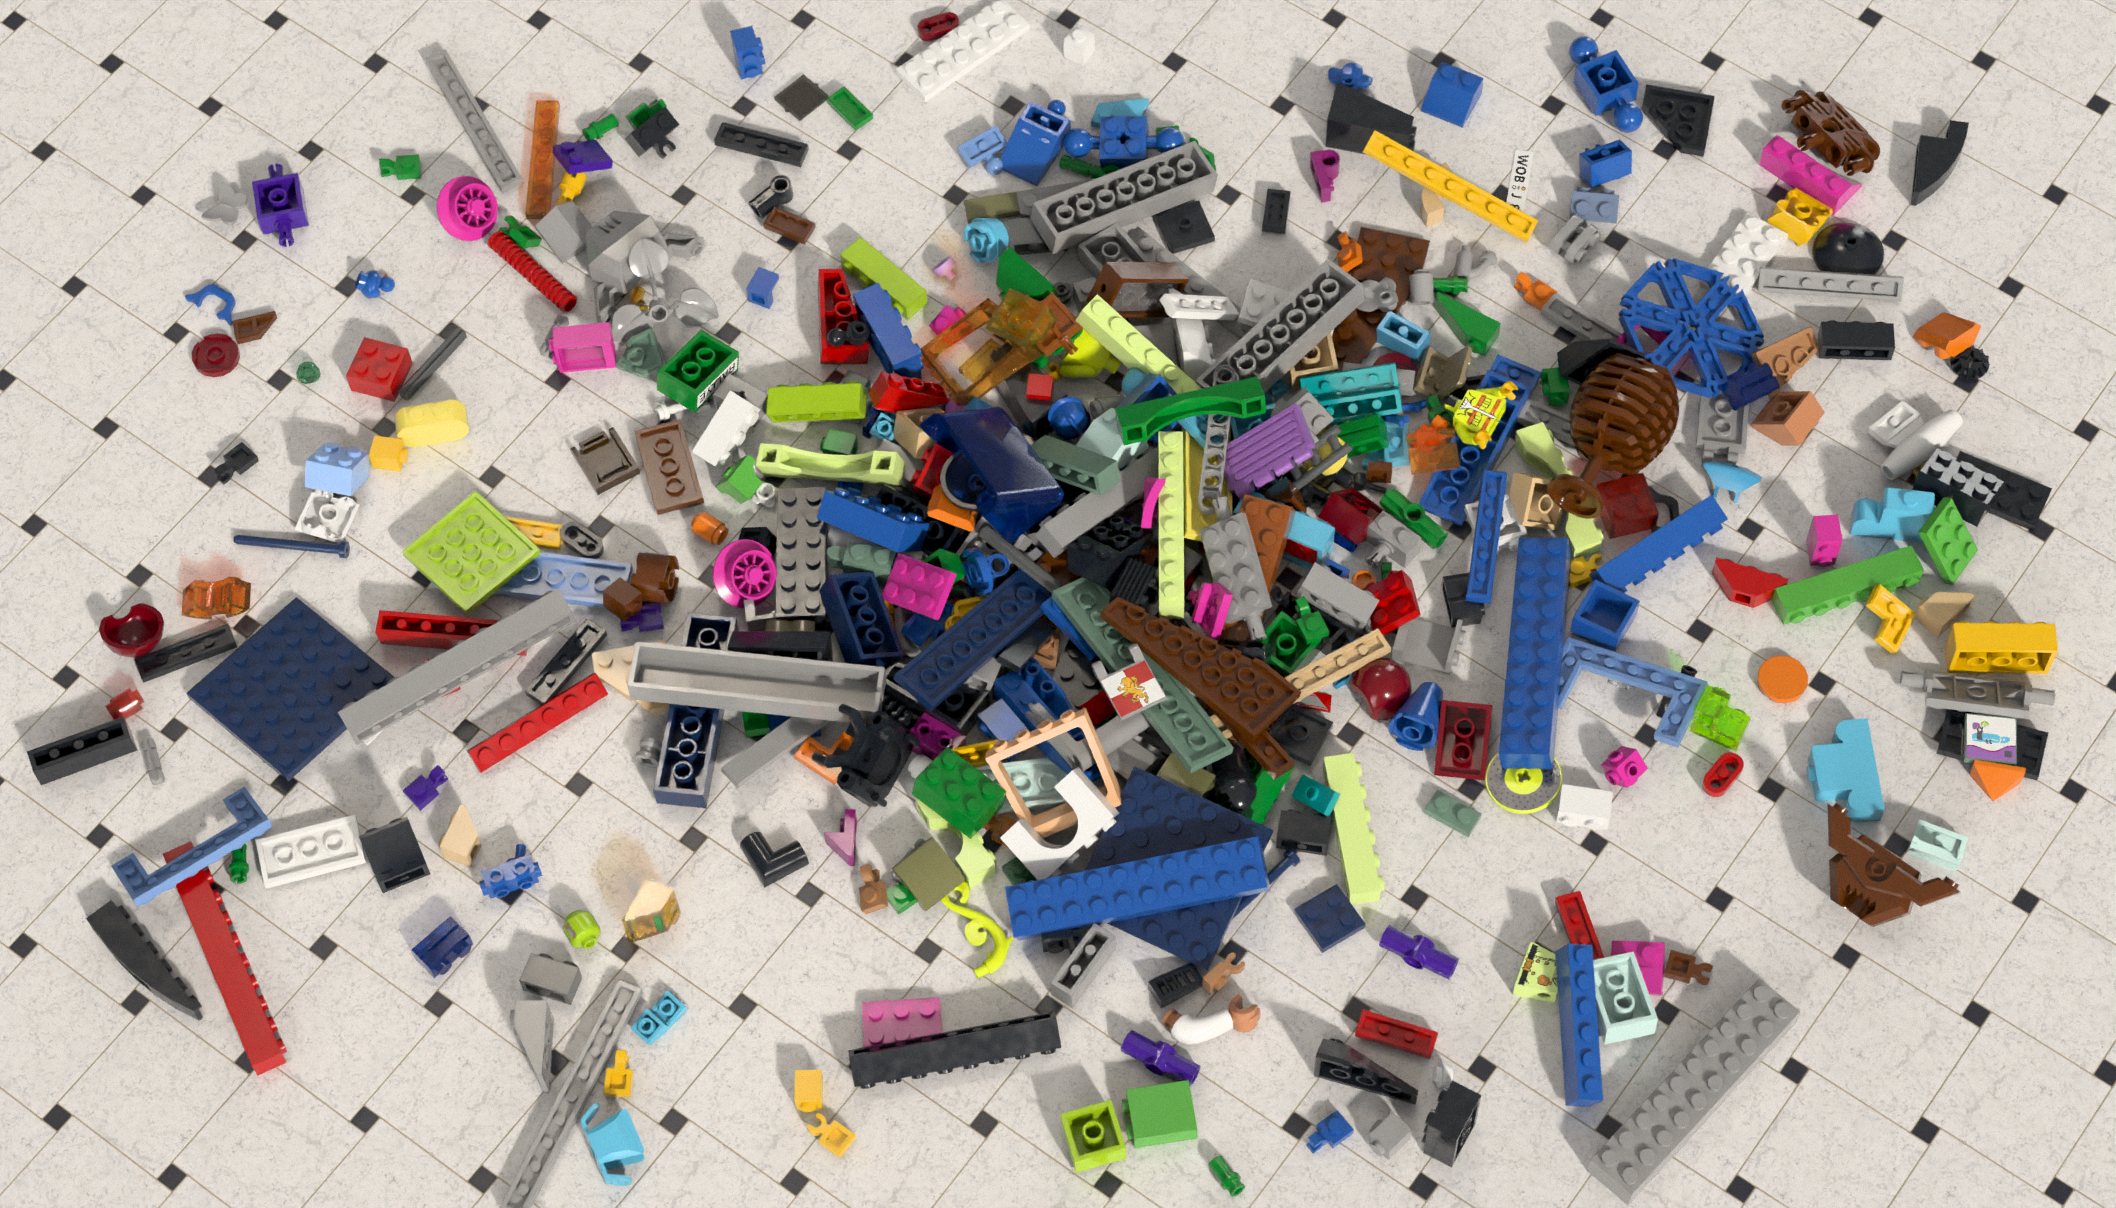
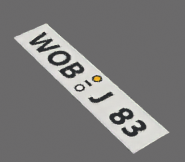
M1516 149L1506 203L1524 212L1534 152Z

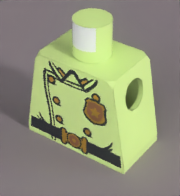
M1530 942L1514 986L1513 995L1555 1002L1558 995L1555 954Z

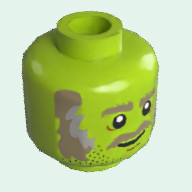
M573 911L565 918L563 925L564 934L575 948L589 949L593 947L601 934L600 926L594 916L588 911Z

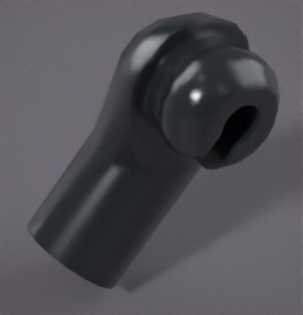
M956 584L952 586L947 600L955 597H961L962 600L974 598V591L971 587Z

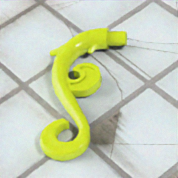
M964 881L954 889L962 894L959 900L961 904L966 903L970 896V887ZM947 894L941 899V902L950 910L972 920L965 927V938L970 944L979 946L986 941L987 932H978L979 929L984 928L991 933L994 940V950L992 953L988 951L987 959L982 961V965L973 970L977 979L987 973L991 975L1004 963L1013 937L1010 936L1006 939L1005 933L992 918L951 902Z

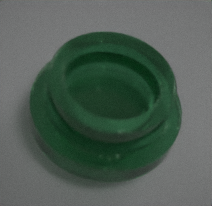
M304 362L299 365L296 371L297 379L304 384L314 383L320 378V369L313 362Z

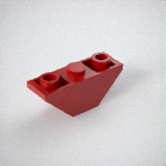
M1717 557L1712 571L1713 576L1729 601L1751 608L1772 600L1775 588L1787 585L1788 578H1784L1780 574L1767 573L1753 566H1744L1734 563L1730 559H1720Z

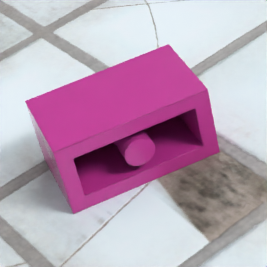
M1838 515L1813 516L1806 539L1810 566L1828 567L1835 565L1843 541Z

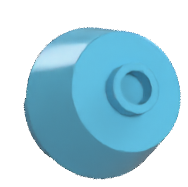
M975 218L970 225L964 228V242L968 241L973 251L969 254L979 263L985 261L994 262L1008 248V232L1003 223L996 218Z

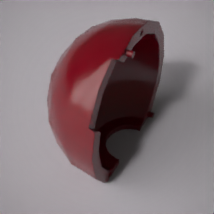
M139 603L132 606L130 612L123 618L117 619L113 615L104 617L101 620L99 632L104 644L112 652L119 656L136 658L148 654L159 644L164 631V620L162 614L156 608Z
M1380 657L1354 671L1349 680L1350 687L1354 693H1358L1362 697L1366 705V712L1373 720L1386 721L1391 719L1412 695L1411 679L1408 672L1402 665L1390 658Z

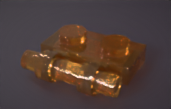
M1444 426L1437 427V430L1430 431L1419 429L1415 430V433L1406 434L1407 443L1416 442L1417 448L1408 449L1411 475L1460 468L1457 444L1446 443V438L1455 437L1454 427L1444 428ZM1438 439L1439 445L1425 446L1424 441Z

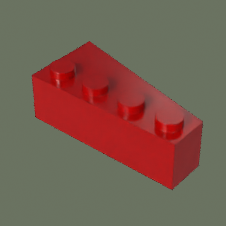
M819 269L817 287L820 364H868L869 346L867 342L864 345L855 346L846 340L839 347L832 346L828 342L827 335L831 329L841 328L846 331L849 323L859 320L843 269Z

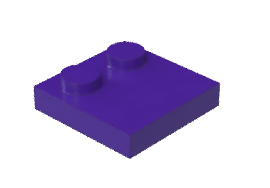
M597 140L575 143L563 142L559 145H553L552 154L568 174L612 169L613 160Z

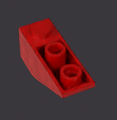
M881 372L868 393L875 409L893 413L945 404L949 401L943 386L939 383L903 377L896 373Z

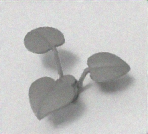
M640 238L631 248L629 265L636 276L643 277L649 274L653 299L649 303V311L645 309L641 312L639 306L635 304H624L617 308L612 318V334L614 341L626 342L631 336L652 328V320L655 322L665 321L668 313H672L676 306L678 319L683 324L689 326H697L712 319H717L719 317L718 310L713 299L706 292L698 288L685 289L681 293V301H675L668 307L666 300L657 295L653 274L660 273L667 267V251L663 246L652 240Z

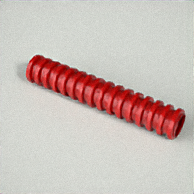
M497 231L491 235L488 240V247L493 249L513 269L517 270L538 291H541V294L546 296L557 308H560L563 313H567L575 307L577 297L567 290L553 275L548 273L546 269H543L528 253L519 248V245L514 243L504 232Z

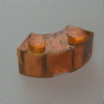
M227 577L214 582L194 580L183 589L182 616L212 619V615L226 614V617L229 618L242 614L250 609L251 583L243 581L238 577Z

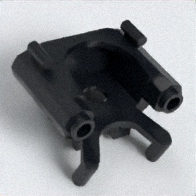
M841 704L839 712L849 716L851 722L845 732L854 738L851 746L847 751L837 747L834 754L827 757L815 752L812 755V760L827 768L841 767L842 771L838 775L837 784L842 790L868 807H876L878 805L885 807L887 801L884 798L890 793L912 753L913 745L918 747L920 740L915 737L908 727L885 711H876L871 715L870 722L865 724L858 710Z

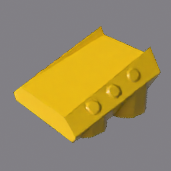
M1794 188L1787 193L1784 200H1779L1776 203L1767 221L1768 224L1788 233V238L1795 241L1797 246H1801L1811 239L1833 213V210L1798 188Z

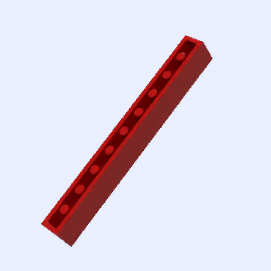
M190 841L163 853L166 864L193 849L192 842ZM203 868L196 875L179 882L176 887L249 1061L258 1076L287 1063L283 1055L287 1052L282 1038L276 1039L274 1034L278 1030L272 1016L267 1018L265 1010L269 1009L263 995L258 996L256 989L260 986L254 973L249 975L247 967L251 965L245 952L240 954L238 946L242 945L236 931L232 933L230 931L229 925L233 923L227 910L223 912L221 910L220 904L224 902L218 889L214 891L211 884L215 881L209 868L206 870Z

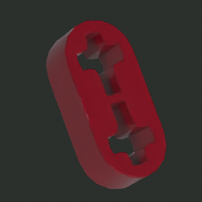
M945 12L925 18L917 25L918 36L923 41L940 39L959 26V18L952 12Z

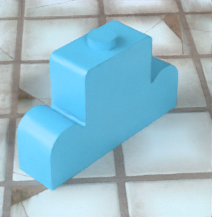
M1888 487L1885 488L1880 503L1873 499H1859L1854 503L1851 512L1850 535L1924 543L1919 530L1935 510V494L1932 492Z
M1868 719L1841 721L1835 728L1832 744L1813 745L1808 757L1807 779L1809 782L1812 781L1815 800L1818 802L1847 800L1844 808L1849 811L1846 816L1852 821H1881L1885 808Z

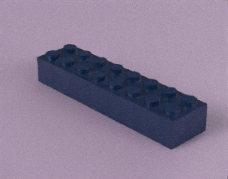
M687 613L681 646L728 651L727 646L732 631H739L737 618ZM670 704L653 789L657 804L707 808L725 709Z

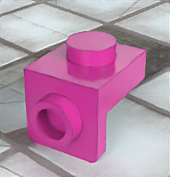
M946 305L928 326L942 341L948 342L962 325L969 327L971 323L966 319L968 315L963 309L958 306L954 308Z

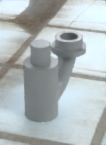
M1463 245L1461 251L1457 253L1454 275H1458V278L1468 277L1469 282L1470 279L1480 276L1489 266L1497 263L1496 253L1490 250L1483 251L1479 259L1481 263L1472 268L1473 254L1471 253V247Z

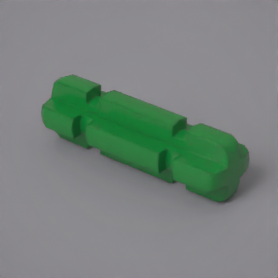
M1062 155L1059 162L1060 168L1066 170L1070 168L1072 172L1087 177L1091 175L1093 179L1099 178L1100 172L1103 167L1097 165L1093 167L1091 163L1076 158L1072 160V157Z

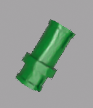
M611 113L597 122L589 123V126L582 129V132L587 141L595 138L600 139L604 133L618 127L619 122L615 115Z
M1453 275V278L1433 277L1434 292L1467 293L1468 277L1458 278V275Z
M245 843L242 849L239 848L231 851V863L228 866V871L231 874L230 880L235 883L237 877V884L246 882L247 873L249 872V865L246 863L247 845Z
M1222 1155L1216 1156L1209 1162L1208 1166L1221 1181V1187L1224 1190H1228L1232 1197L1239 1195L1245 1189V1185L1240 1181L1241 1176L1237 1172H1233Z

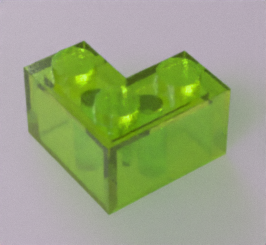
M1707 685L1695 710L1690 732L1737 752L1748 729L1751 716L1741 709L1728 707L1731 694H1728L1724 689Z

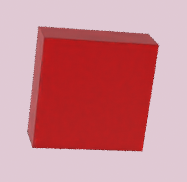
M1029 374L1026 398L1051 401L1053 376Z

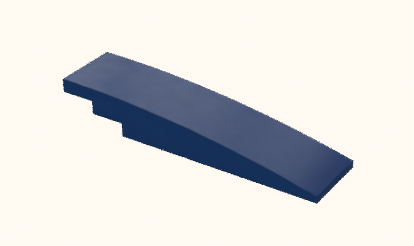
M1497 354L1490 370L1487 371L1477 389L1502 387L1504 383L1512 381L1518 387V390L1512 391L1516 397L1514 400H1509L1507 397L1504 398L1506 399V410L1491 435L1492 440L1488 441L1485 449H1481L1478 445L1463 443L1456 431L1454 432L1418 503L1423 506L1426 512L1459 526L1463 525L1467 518L1464 510L1465 505L1476 502L1480 495L1483 469L1491 471L1494 469L1518 423L1520 412L1527 399H1530L1541 378L1540 371Z

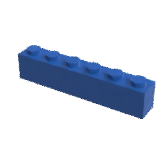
M1710 495L1589 574L1593 582L1594 580L1600 581L1625 593L1628 591L1625 586L1631 582L1636 586L1647 578L1645 573L1652 570L1655 573L1666 566L1664 561L1671 557L1674 561L1685 554L1683 548L1690 545L1691 548H1694L1704 541L1702 536L1709 532L1712 536L1723 529L1721 524L1728 520L1713 495Z
M1567 944L1555 951L1566 1106L1591 1107L1603 1101L1592 945Z

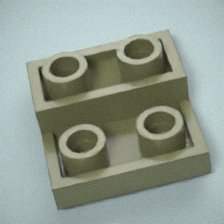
M933 837L892 868L904 887L910 890L924 911L930 909L966 880Z

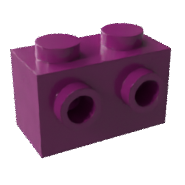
M925 712L911 729L915 737L920 740V745L918 747L913 745L912 751L918 755L923 754L932 761L947 747L953 749L967 746L964 735Z

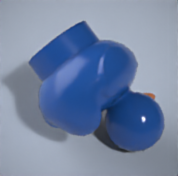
M371 270L367 273L360 271L355 284V289L361 290L366 298L379 297L381 294L379 288L383 292H390L395 287L393 278L389 277L388 274L381 278L380 273L376 270Z

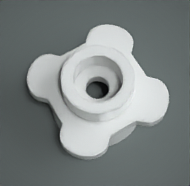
M762 483L756 490V494L752 497L755 504H764L766 508L774 507V501L777 498V487L769 483Z

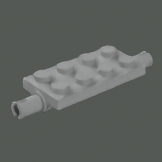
M1219 497L1217 500L1214 499L1212 501L1218 521L1199 531L1214 583L1222 584L1233 594L1225 623L1232 624L1239 620L1246 621L1251 641L1257 642L1261 640V637L1262 639L1267 638L1261 617L1264 610L1272 607L1246 513L1241 512L1232 516L1228 498Z
M1902 670L1900 676V686L1922 688L1925 696V706L1935 709L1945 708L1959 712H1976L1990 716L1999 715L2017 719H2028L2029 705L2031 703L2053 706L2056 697L2055 690L2032 688V685H2027L2024 682L1925 670L1924 674Z

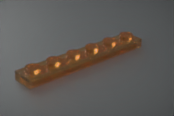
M559 100L536 101L525 213L527 219H543L551 211L555 156L552 153L553 145H557L560 113Z

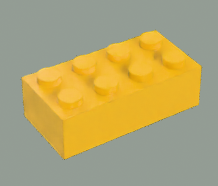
M1968 621L1953 623L1944 646L1947 673L2048 674L2058 652L2055 624H2047L2045 622L2031 624L2017 621L2009 623H1995L1993 621L1970 623Z

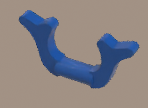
M210 284L197 293L185 295L186 300L194 302L197 307H201L202 301L208 295H215L226 301L225 308L217 313V317L219 320H225L228 325L233 324L231 314L236 301L232 293L225 291L215 284Z
M1426 400L1402 403L1403 412H1421V409L1426 407ZM1384 415V420L1395 423L1399 427H1404V424L1409 422V415Z

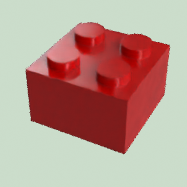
M364 337L346 374L351 391L395 402L399 394L398 390L403 386L413 364L408 348Z

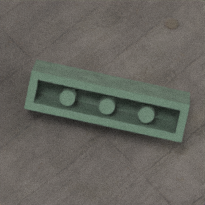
M1044 435L1026 448L1030 470L1095 494L1102 495L1120 482L1117 460L1048 435Z

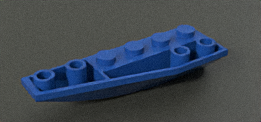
M1035 658L1030 660L1019 674L1011 671L994 682L993 699L997 702L1002 698L1030 732L1037 728L1026 715V712H1032L1028 704L1033 703L1035 705L1039 702L1055 720L1060 719L1061 714L1065 711L1073 710L1065 692ZM1080 727L1066 731L1075 741L1085 738V734ZM1048 740L1035 745L1067 775L1073 770ZM1097 763L1083 772L1092 783L1102 777Z

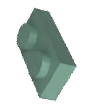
M1439 790L1435 792L1424 811V814L1467 837L1470 836L1482 813Z

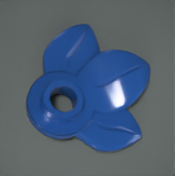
M1348 63L1344 65L1343 69L1331 67L1328 71L1329 81L1336 85L1337 83L1343 84L1356 91L1368 88L1373 81L1372 77L1362 75L1363 69L1358 63Z

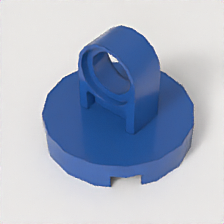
M977 547L964 550L962 553V557H966V563L962 564L966 574V581L969 587L972 589L976 588L978 592L975 595L977 597L989 595L993 591V579L1004 575L1009 570V560L1003 554L985 557ZM993 559H999L1002 562L1003 569L1001 572L993 570L991 566Z

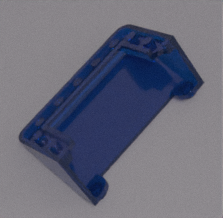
M1001 407L932 414L919 424L922 430L939 446L953 453L958 450L962 451L987 487L976 500L977 509L1010 544L1062 502L1064 497L1062 488L1010 416Z

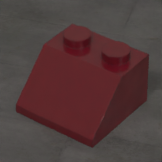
M1350 487L1332 492L1318 517L1342 533L1345 540L1358 544L1367 540L1368 526L1385 510L1355 488Z

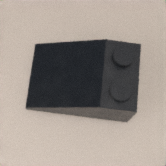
M1612 339L1573 341L1557 352L1560 377L1581 385L1601 362L1616 353L1633 358H1645V354Z

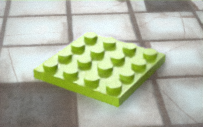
M474 491L402 551L403 556L467 616L541 555L540 549L477 491Z

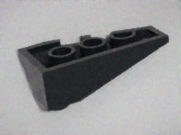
M1323 1038L1315 1058V1077L1416 1105L1419 1090L1354 1048L1344 1044L1341 1040Z

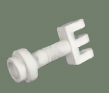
M707 401L695 414L709 410L711 407L709 402ZM662 402L658 404V407H655V413L659 421L663 420L665 422L670 420L671 414L688 408L678 402L668 406Z

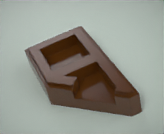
M272 311L232 321L237 344L261 339L277 319L276 312Z

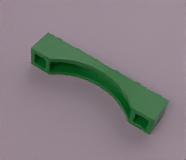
M1252 377L1115 408L1117 428L1123 445L1146 441L1165 426L1192 416L1220 414L1243 419L1265 414L1266 401L1258 377Z

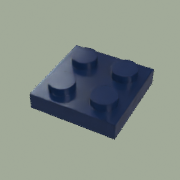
M1337 884L1294 909L1295 916L1322 953L1365 928V922Z

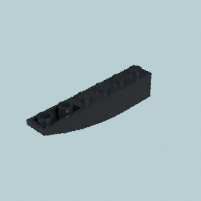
M110 900L86 918L91 928L117 961L140 984L175 1009L198 1021L203 1018L199 1011L202 1007L200 1002L193 994L189 997L185 993V990L188 989L179 976L175 979L170 974L173 969L164 958L161 961L157 958L158 950L150 940L145 943L141 938L145 934L136 922L132 925L127 920L130 918V915L122 905L117 907Z

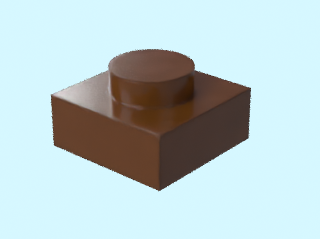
M1381 460L1368 462L1367 482L1391 483L1392 462Z

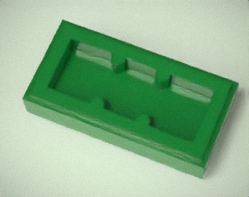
M845 86L827 98V103L855 131L873 119V114Z

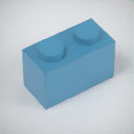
M1388 311L1377 327V343L1396 353L1410 357L1418 364L1424 350L1430 347V332Z

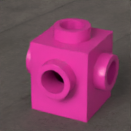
M1620 746L1617 750L1611 752L1608 758L1601 764L1606 773V779L1612 785L1626 788L1635 784L1638 780L1637 778L1648 769L1637 749Z

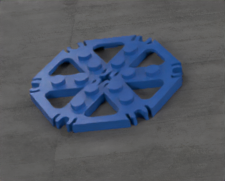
M1667 259L1664 263L1665 267L1662 266L1660 261L1653 263L1624 294L1619 304L1627 308V310L1622 308L1618 315L1631 348L1644 353L1645 358L1651 360L1654 364L1668 368L1670 373L1672 367L1688 350L1701 382L1695 384L1675 378L1672 375L1676 389L1707 398H1716L1720 393L1718 389L1722 391L1723 395L1730 394L1754 367L1755 363L1751 354L1760 350L1756 346L1760 347L1764 343L1762 339L1764 335L1743 289L1736 294L1735 292L1739 289V285L1736 284L1733 288L1727 285L1729 276H1726L1722 281L1720 280L1725 273L1679 259ZM1682 275L1705 281L1709 285V291L1696 305ZM1649 282H1654L1659 286L1668 307L1638 298V294ZM1727 306H1734L1742 319L1746 331L1715 322L1714 320ZM1640 325L1669 335L1653 353H1647L1643 350L1634 328ZM1688 325H1690L1691 327H1695L1696 330L1694 331L1691 328L1689 329ZM1715 348L1737 354L1742 358L1743 364L1733 376L1729 377L1726 374Z

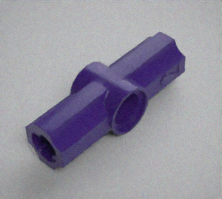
M1391 925L1386 927L1379 942L1380 947L1403 957V960L1411 967L1416 969L1426 968L1448 980L1452 977L1459 962L1458 957L1435 947V944L1430 939L1422 935L1412 936Z
M1133 1030L1127 1034L1121 1046L1123 1053L1144 1063L1145 1067L1159 1076L1167 1075L1177 1081L1189 1080L1190 1086L1194 1083L1200 1071V1065L1177 1054V1051L1171 1045L1163 1041L1154 1042Z

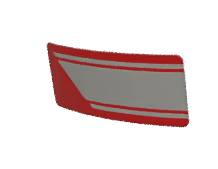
M1314 692L1294 704L1304 709L1330 713L1332 695Z

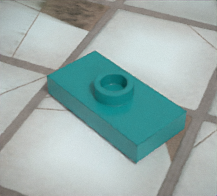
M1302 774L1291 797L1329 817L1341 794Z

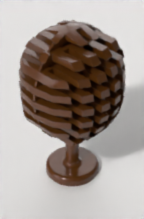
M1616 353L1601 362L1595 368V371H1592L1587 376L1586 381L1580 385L1571 405L1569 424L1577 453L1581 460L1587 461V464L1579 477L1560 474L1553 477L1548 484V493L1551 499L1566 512L1586 519L1598 517L1603 510L1604 501L1592 483L1600 469L1604 471L1614 470L1632 476L1652 463L1654 458H1657L1671 440L1679 417L1677 389L1668 368L1656 365L1649 359L1633 358Z

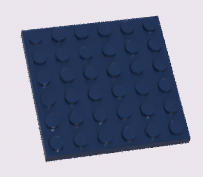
M296 597L186 694L198 707L289 782L347 730L338 714L346 704L357 702L364 698L369 691L382 688L395 677Z
M1134 766L1120 795L1121 805L1115 807L1119 812L1114 818L1117 822L1106 832L1103 831L1085 871L1256 836L1261 840L1264 853L1273 834V829ZM1242 897L1107 924L1208 971Z

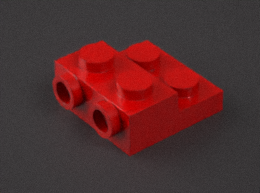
M935 444L931 450L927 448L920 460L924 462L921 471L916 469L910 480L914 484L911 490L931 499L934 488L941 484L940 475L943 465L954 453L938 444Z
M1402 569L1400 571L1393 570L1387 574V578L1380 582H1371L1366 586L1365 590L1371 592L1379 600L1370 616L1373 631L1379 629L1382 635H1385L1421 615L1412 580Z

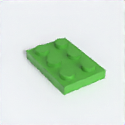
M1943 497L1919 530V534L1945 584L1953 585L1978 549L1952 498Z

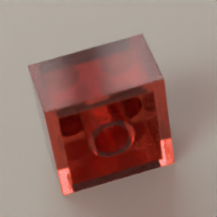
M1643 473L1596 485V489L1604 501V507L1600 516L1609 539L1650 530L1653 525H1657L1659 512Z

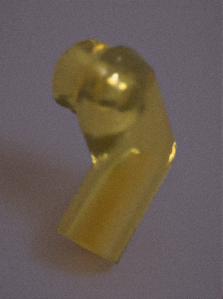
M635 287L630 304L639 306L641 312L645 309L649 311V306L643 301L645 289Z

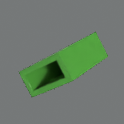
M1189 1080L1126 1089V1099H1122L1124 1115H1129L1130 1124H1126L1128 1140L1133 1139L1134 1148L1197 1139V1124Z

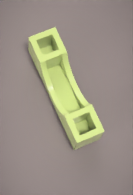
M916 800L917 812L930 830H948L957 835L962 841V849L955 858L956 867L964 876L965 882L968 883L970 888L996 874L995 864L997 860L990 849L986 851L982 844L984 842L979 832L971 839L920 800Z

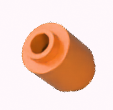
M707 512L697 514L691 522L692 532L711 544L720 545L728 535L729 530L725 527V524Z

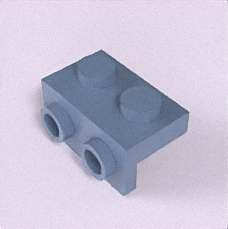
M1577 187V191L1571 192L1570 218L1576 214L1583 218L1584 221L1617 223L1619 195H1614V190L1600 189V193H1591V188Z

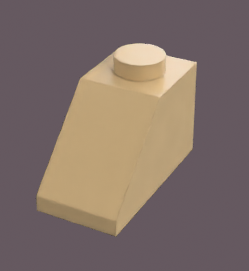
M1935 592L1930 598H1923L1917 605L1918 612L1915 619L1938 638L1971 608L1975 595L1972 593Z

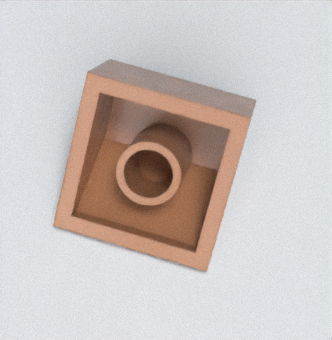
M1811 391L1778 392L1770 399L1750 425L1782 446H1799L1805 441L1808 433L1818 424L1819 419L1825 412Z

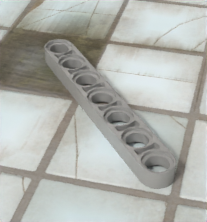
M1229 365L1218 366L1214 371L1212 386L1234 382L1236 378L1234 368ZM1221 373H1228L1231 379L1221 381L1218 376ZM1209 414L1198 495V509L1205 515L1216 513L1214 506L1206 507L1202 501L1207 498L1217 500L1222 495L1231 416L1224 415L1226 420L1222 423L1213 420V417L1217 414ZM1214 435H1220L1224 440L1216 444L1210 438ZM1217 456L1221 459V462L1213 465L1208 462V458ZM1209 477H1214L1219 482L1217 485L1210 486L1205 483V480Z

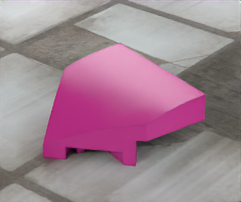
M1203 583L1199 590H1192L1189 592V600H1192L1195 609L1191 622L1199 623L1210 638L1220 639L1233 594L1220 583Z

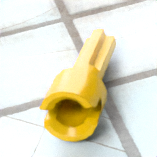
M565 170L559 184L561 194L556 206L571 202L574 196L581 194L587 179L583 172L577 173L576 177H573L572 174H568Z

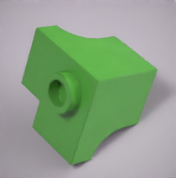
M749 454L742 457L734 467L731 465L722 475L723 478L715 488L721 493L730 495L740 504L748 501L763 483L753 470L756 460Z

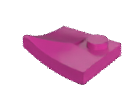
M1145 477L1141 528H1152L1153 522H1158V507H1155L1166 479Z
M1612 940L1611 956L1634 951L1649 995L1663 996L1665 943Z

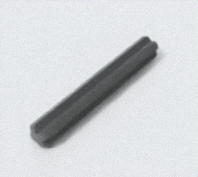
M456 328L398 390L399 395L403 399L409 400L467 338L466 332L461 328Z
M989 526L982 528L979 537L1006 556L1007 559L1052 593L1053 590L1062 586L1059 581Z

